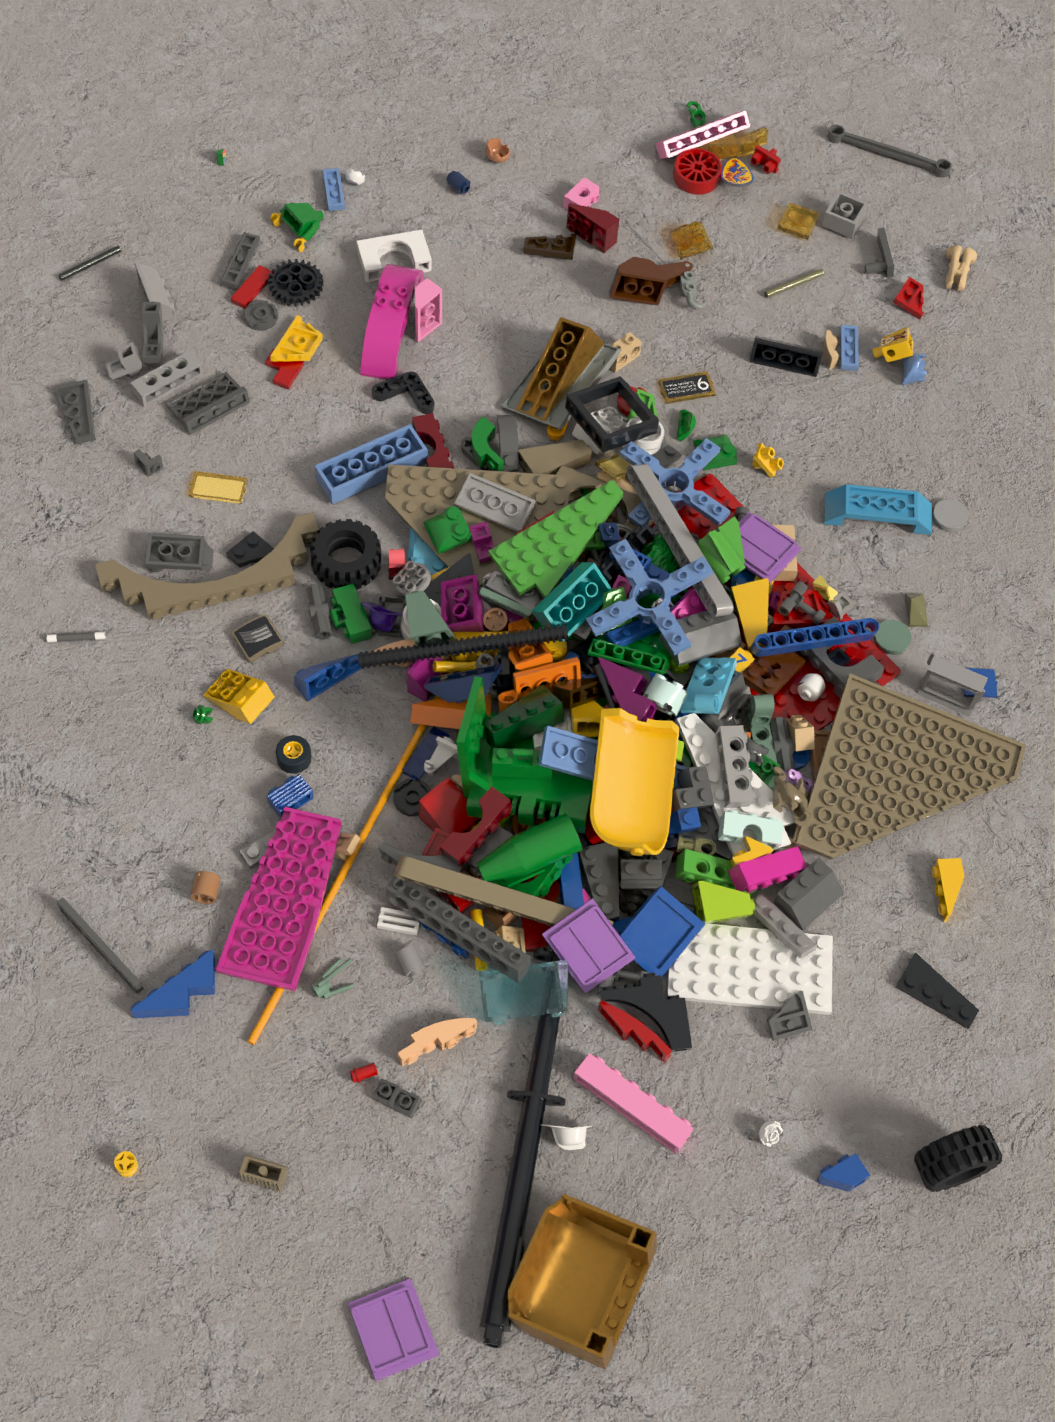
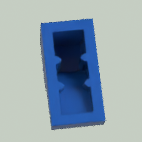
M697 807L671 813L668 836L699 830L701 823Z

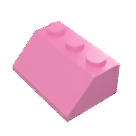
M428 278L418 283L415 287V335L417 342L421 341L442 324V289Z

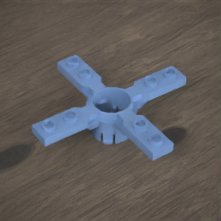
M706 438L684 460V463L679 468L665 469L660 465L659 460L632 441L620 451L619 456L631 465L648 464L663 489L665 488V483L666 487L674 486V481H676L675 487L681 489L682 492L672 493L664 489L676 511L678 505L679 510L688 505L717 526L730 515L729 509L703 491H696L693 488L694 483L692 479L720 452V447ZM641 502L628 514L627 520L642 528L652 518Z
M626 539L609 547L611 554L626 576L632 589L629 599L618 601L586 618V622L595 637L637 616L640 620L643 617V623L650 624L652 619V623H655L674 655L691 647V642L674 615L670 612V607L668 606L671 596L713 575V570L703 556L671 573L668 578L660 581L648 577L644 567ZM650 590L652 594L658 596L661 594L660 598L663 601L655 608H643L638 604V601L643 596L650 594Z

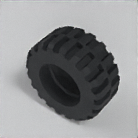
M339 519L335 523L329 522L325 528L321 527L318 530V534L316 533L312 538L310 555L314 575L317 576L320 582H325V586L329 588L334 587L336 589L354 583L357 590L362 588V585L367 586L371 583L370 579L374 580L377 572L380 571V540L377 538L375 531H371V527L366 524L362 525L360 521L356 520V522H353L352 519L341 521ZM345 547L354 548L362 553L361 557L348 563L335 561L330 555L335 550Z
M979 1125L955 1131L929 1143V1145L916 1152L914 1162L926 1189L931 1192H938L967 1183L996 1168L997 1165H1000L1002 1154L991 1130L985 1125Z

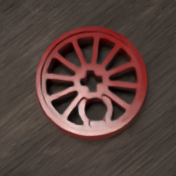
M700 148L685 150L677 156L674 162V182L681 190L695 195L710 193L718 186L721 180V161L714 153Z

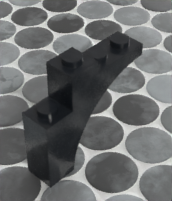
M646 973L639 979V986L637 987L636 983L624 985V988L616 989V986H608L603 988L604 991H600V1002L603 1000L605 1002L623 1003L642 1011L650 1017L662 1031L672 1052L692 1049L685 998H680L679 995L667 996V1000H664L661 975L656 976L655 973Z

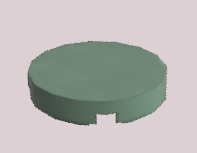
M885 620L879 624V630L873 639L883 652L886 651L889 652L888 654L895 655L906 651L911 643V633L907 626L900 621Z

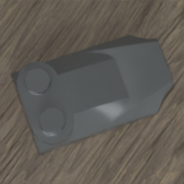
M148 533L145 568L152 572H160L163 569H210L213 565L214 550L207 544L205 536Z

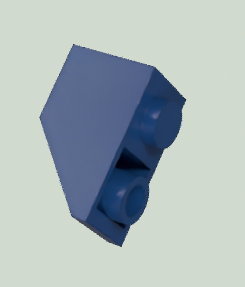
M856 1153L850 1157L846 1154L837 1160V1165L833 1167L828 1165L820 1170L821 1174L817 1181L819 1184L849 1192L866 1182L870 1174Z

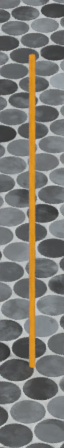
M435 695L433 700L440 699V697ZM419 724L360 832V840L352 855L347 856L323 900L316 930L427 725ZM276 987L247 1040L249 1044L255 1045L284 989Z

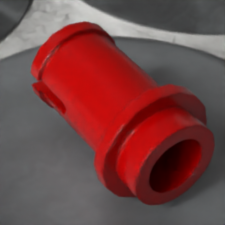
M374 1062L359 1068L353 1067V1070L350 1071L353 1083L357 1082L358 1084L361 1080L378 1075Z

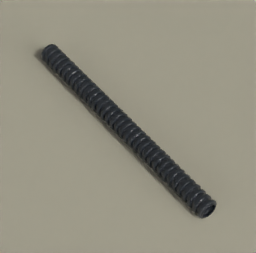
M565 623L563 626L557 624V627L551 625L550 628L545 626L543 629L539 627L532 630L526 629V631L521 629L520 632L515 630L514 633L509 631L507 634L505 632L502 634L497 633L496 635L490 634V636L486 634L484 637L479 635L478 638L473 636L471 639L467 637L466 639H455V641L450 639L449 642L443 640L442 643L437 641L435 644L431 642V644L425 643V645L419 644V646L414 644L413 647L407 645V648H404V646H401V648L395 647V649L389 648V650L385 648L383 651L378 649L377 652L372 650L371 653L366 651L364 654L359 652V665L361 669H365V667L371 668V666L375 668L377 665L382 667L383 664L388 666L390 663L391 665H394V663L400 664V662L406 663V661L411 663L412 660L418 662V659L424 661L426 658L427 660H430V658L436 659V657L442 658V656L447 658L448 655L454 657V654L460 656L461 653L466 655V653L472 654V652L478 653V651L483 653L484 650L489 652L490 649L495 651L497 648L502 650V648L508 649V647L514 648V646L519 648L520 645L525 647L526 644L531 646L533 643L535 645L538 643L544 644V642L550 643V641L555 643L556 640L561 642L562 639L567 641V625Z

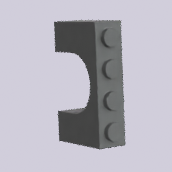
M834 616L822 625L839 623L840 621ZM830 632L833 637H836L834 633ZM812 635L814 639L818 640L817 636ZM833 646L799 651L801 655L809 659L815 669H818L823 674L825 680L830 682L840 695L850 673L874 682L882 677L884 667L873 655H870L854 666H839L833 663L826 653Z

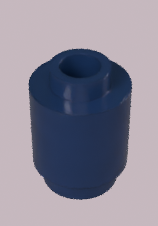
M451 171L448 174L446 181L456 192L465 194L470 190V181L460 172Z

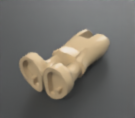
M955 245L948 247L946 250V258L950 260L948 264L949 271L946 277V288L951 289L953 283L958 284L957 291L962 292L966 285L968 271L970 270L969 265L975 263L977 253L972 248L966 247L962 254V263H960L962 246Z

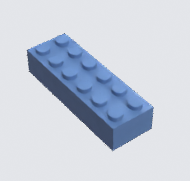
M411 424L315 465V477L330 502L334 504L387 481L388 464L421 466L425 464L426 459H428V449Z

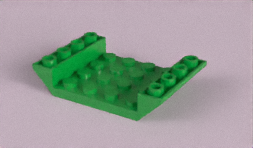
M685 589L671 597L672 604L675 605L688 590ZM650 590V594L643 596L638 601V604L643 608L651 609L653 602L660 599L661 594L659 596L652 594ZM637 616L632 617V622L639 618ZM660 632L626 646L609 643L605 639V634L598 635L597 639H593L588 651V655L661 675L666 674L672 658L659 640Z

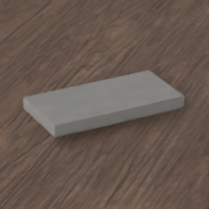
M470 472L454 502L455 507L516 533L524 529L536 505V500Z

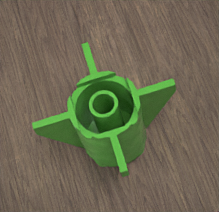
M735 516L716 530L710 531L698 541V547L722 585L730 579V574L735 576L746 568L744 566L745 559L740 526ZM675 558V562L678 564V566H680L677 559Z

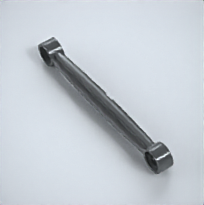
M832 125L829 128L827 137L833 143L845 141L891 158L932 169L935 175L941 178L947 177L950 174L952 164L947 159L934 161L891 145L847 133L841 125Z

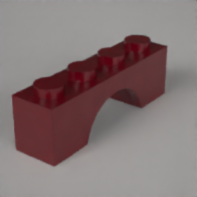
M433 413L412 417V427L423 443L430 445L435 451L431 457L426 459V467L454 469L453 462H449L448 459L450 457L447 447H444V435L439 432L440 424L438 419L435 420Z
M492 786L479 800L480 808L483 812L480 824L470 832H452L440 845L441 853L460 868L464 863L467 864L472 859L474 851L484 845L486 837L490 833H494L499 826L498 823L503 818H507L512 811L511 800Z

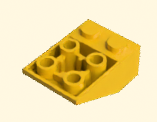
M228 668L203 694L206 699L236 719L249 724L257 718L275 697L265 681Z

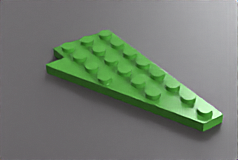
M611 480L489 550V556L500 571L503 572L519 596L536 587L545 598L557 587L597 533L599 524L606 521L623 498V491L614 480Z

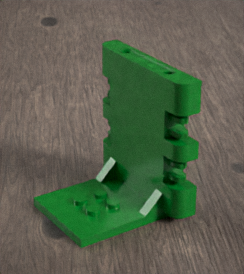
M474 676L456 740L463 794L467 799V816L483 817L479 800L492 786L511 800V814L516 815L519 807V824L533 826L537 809L538 818L543 819L545 811H550V820L556 818L557 812L559 816L567 813L576 832L585 834L590 814L593 781L553 769L552 779L492 776L493 748L487 743L484 723L499 713L492 712L490 716L487 715L483 678ZM533 736L505 749L534 750ZM588 737L594 740H598V737Z

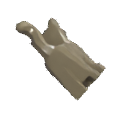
M775 766L773 771L777 776L774 779L773 808L780 813L783 811L782 805L789 809L793 814V821L801 827L812 817L811 812L807 809L808 792L803 786V779L800 778L797 784L793 786L791 783L786 782L787 776L780 767Z

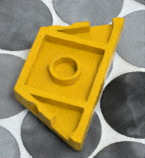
M297 315L271 354V361H310L323 340V334L315 330L311 324H305L302 321V317Z

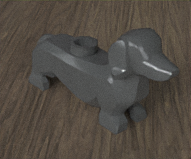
M698 713V717L714 733L720 726L737 725L735 722L731 723L726 719H718L720 714ZM747 736L746 750L750 753V761L760 766L763 762L762 755H767L769 749L762 744H757ZM730 744V747L733 750L737 751V747L733 744Z

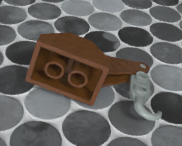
M632 257L618 265L609 290L610 298L658 306L664 290L680 280L681 291L686 296L688 304L696 309H702L706 306L705 300L702 304H698L693 299L697 292L696 281L691 272L693 265L688 261L656 265L650 259Z

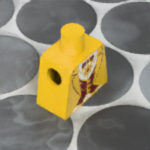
M908 327L882 337L881 346L872 349L874 357L884 356L886 362H891L913 356V340Z

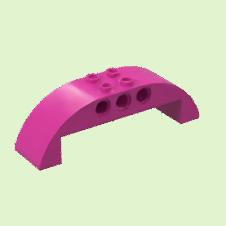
M393 264L385 266L369 314L363 344L360 375L385 380L396 377L399 349L415 297V287L418 283L423 282L424 279L423 270Z

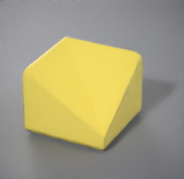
M819 575L814 580V590L823 599L830 601L838 594L835 589L827 584L822 575Z

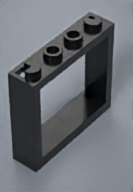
M621 376L567 394L565 409L602 453L626 445L630 441L634 442L657 433L658 417L651 412L648 406ZM618 392L642 422L607 434L583 404Z

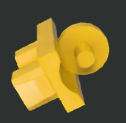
M763 443L757 445L758 450L753 456L752 465L755 469L762 468L770 478L774 477L776 471L782 470L784 461L781 458H774L775 450L772 447H765Z

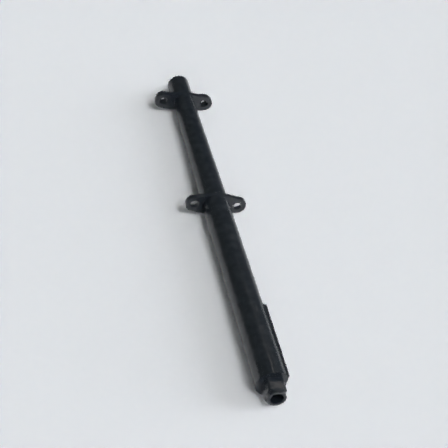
M542 947L536 948L533 957L540 961L550 962L526 1087L525 1091L510 1090L507 1092L509 1099L523 1103L480 1326L485 1328L483 1345L492 1348H501L504 1332H510L512 1320L508 1316V1289L523 1259L525 1248L523 1236L542 1129L540 1124L543 1123L545 1105L564 1106L566 1103V1099L549 1095L548 1087L568 969L554 950L548 951Z

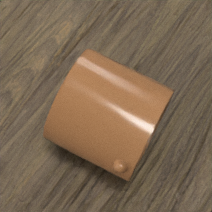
M492 608L485 613L483 623L488 632L508 631L509 620L502 609Z
M208 871L196 872L190 898L201 904L215 903L221 881L220 876Z

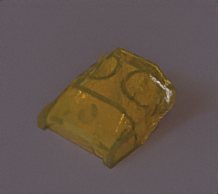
M694 221L669 232L680 259L700 254L709 249L713 250L702 221Z

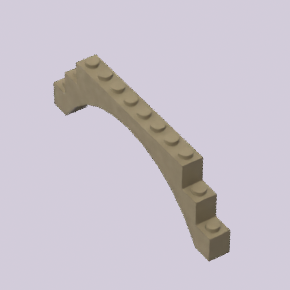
M313 513L296 516L285 537L263 559L237 574L208 582L171 583L154 580L129 570L115 560L97 563L95 566L102 592L121 588L126 606L144 602L149 620L160 619L163 616L177 615L184 611L197 610L201 607L214 606L221 602L234 601L238 598L251 597L258 593L271 592L275 589L288 588L291 585H295L292 566L302 565L307 562V552L304 544L312 543V538L316 533L318 534L319 529Z

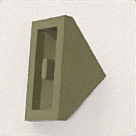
M905 593L909 627H927L924 594Z

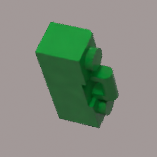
M354 583L332 589L333 597L330 600L332 607L335 609L330 610L329 613L335 628L343 627V635L345 639H349L350 644L371 639L372 628L361 605ZM340 614H341V615H342V618H343V620H340V618H339V616H338V615H340Z
M493 748V777L552 779V769L538 765L540 750Z

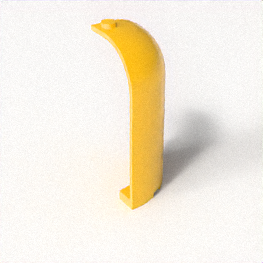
M621 708L602 709L590 819L593 829L603 841L615 848L631 852L635 856H642L643 854L657 855L663 850L667 841L679 727L673 721L647 719L646 722L637 720V716L629 714Z

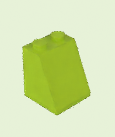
M698 881L691 886L696 916L705 924L744 919L752 915L755 910L753 898L750 899L749 893L705 881Z

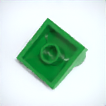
M727 434L707 438L720 447V452L703 470L737 464V449L731 444ZM706 438L694 440L693 443H694L695 449H696Z
M448 507L443 513L423 522L438 554L472 541L469 527L458 507Z

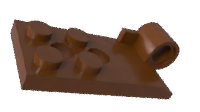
M784 625L780 631L791 630L792 628ZM794 638L796 642L800 641L798 638ZM776 640L777 644L783 645L782 642ZM797 651L757 657L742 672L745 684L760 695L772 694L774 696L809 659Z

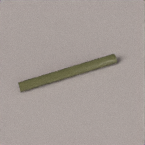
M823 269L817 270L765 291L764 295L766 298L823 276L824 271Z

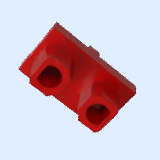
M757 145L750 163L754 166L758 164L763 165V172L767 174L771 172L776 174L779 171L778 166L781 159L776 156V149L772 148L768 151Z

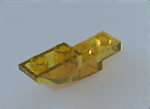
M763 127L739 137L734 133L708 143L707 150L714 153L719 159L737 158L753 154L757 145L767 144L768 129Z

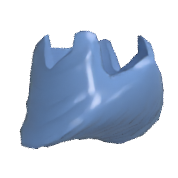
M913 353V356L902 358L904 368L902 385L926 380L923 378L927 374L924 370L926 362L922 360V357H926V355Z

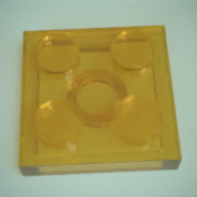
M789 202L777 229L808 240L819 219L820 213Z

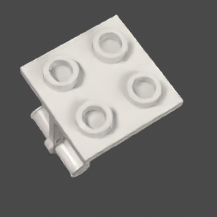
M437 736L438 746L431 759L426 760V763H424V770L430 776H434L436 770L451 757L459 760L457 745L448 737L441 738Z

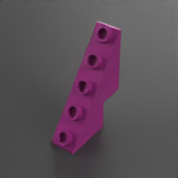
M599 657V664H601L603 672L606 674L610 690L612 689L614 692L612 697L615 703L620 705L621 709L627 713L637 716L639 721L646 722L647 719H652L658 706L652 700L641 696L648 683L641 674Z

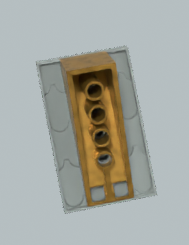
M560 317L544 352L501 407L561 430L571 418L570 413L565 409L567 394L596 385L603 374L609 370L621 350L604 343L590 327Z

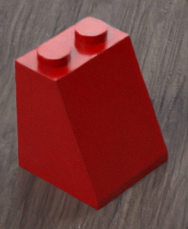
M449 777L419 800V819L433 832L437 827L449 834L452 832L466 833L470 832L480 822L478 817L467 816V799Z

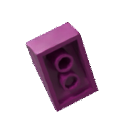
M477 574L441 582V616L452 632H485V625L483 623L484 611Z

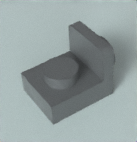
M140 449L133 452L135 463L148 476L159 472L163 467L160 455L151 459L147 453L144 454Z

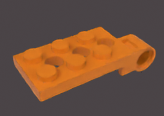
M575 657L513 673L514 689L503 692L498 696L499 711L502 712L537 689L544 681H547L545 687L552 693L553 685L561 683L557 682L561 677H565L562 682L581 679L579 659ZM529 686L526 691L520 692L523 687Z

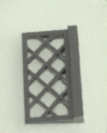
M224 372L166 403V406L185 426L186 432L191 435L250 403L247 389L244 386L240 387L227 372ZM225 379L228 381L227 384H219V382ZM208 388H213L212 392H204ZM217 389H225L224 393H216ZM198 396L197 400H189V398ZM202 397H210L209 401H201ZM183 404L182 408H174V406ZM187 405H195L194 409H186Z

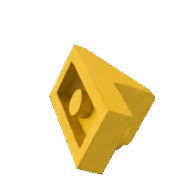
M744 836L743 843L747 852L742 850L733 854L734 857L730 863L733 868L739 863L769 855L773 850L770 846Z

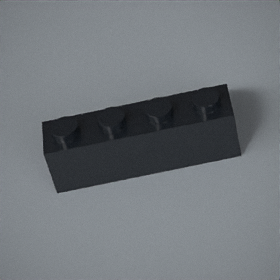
M755 336L749 362L817 377L823 351Z

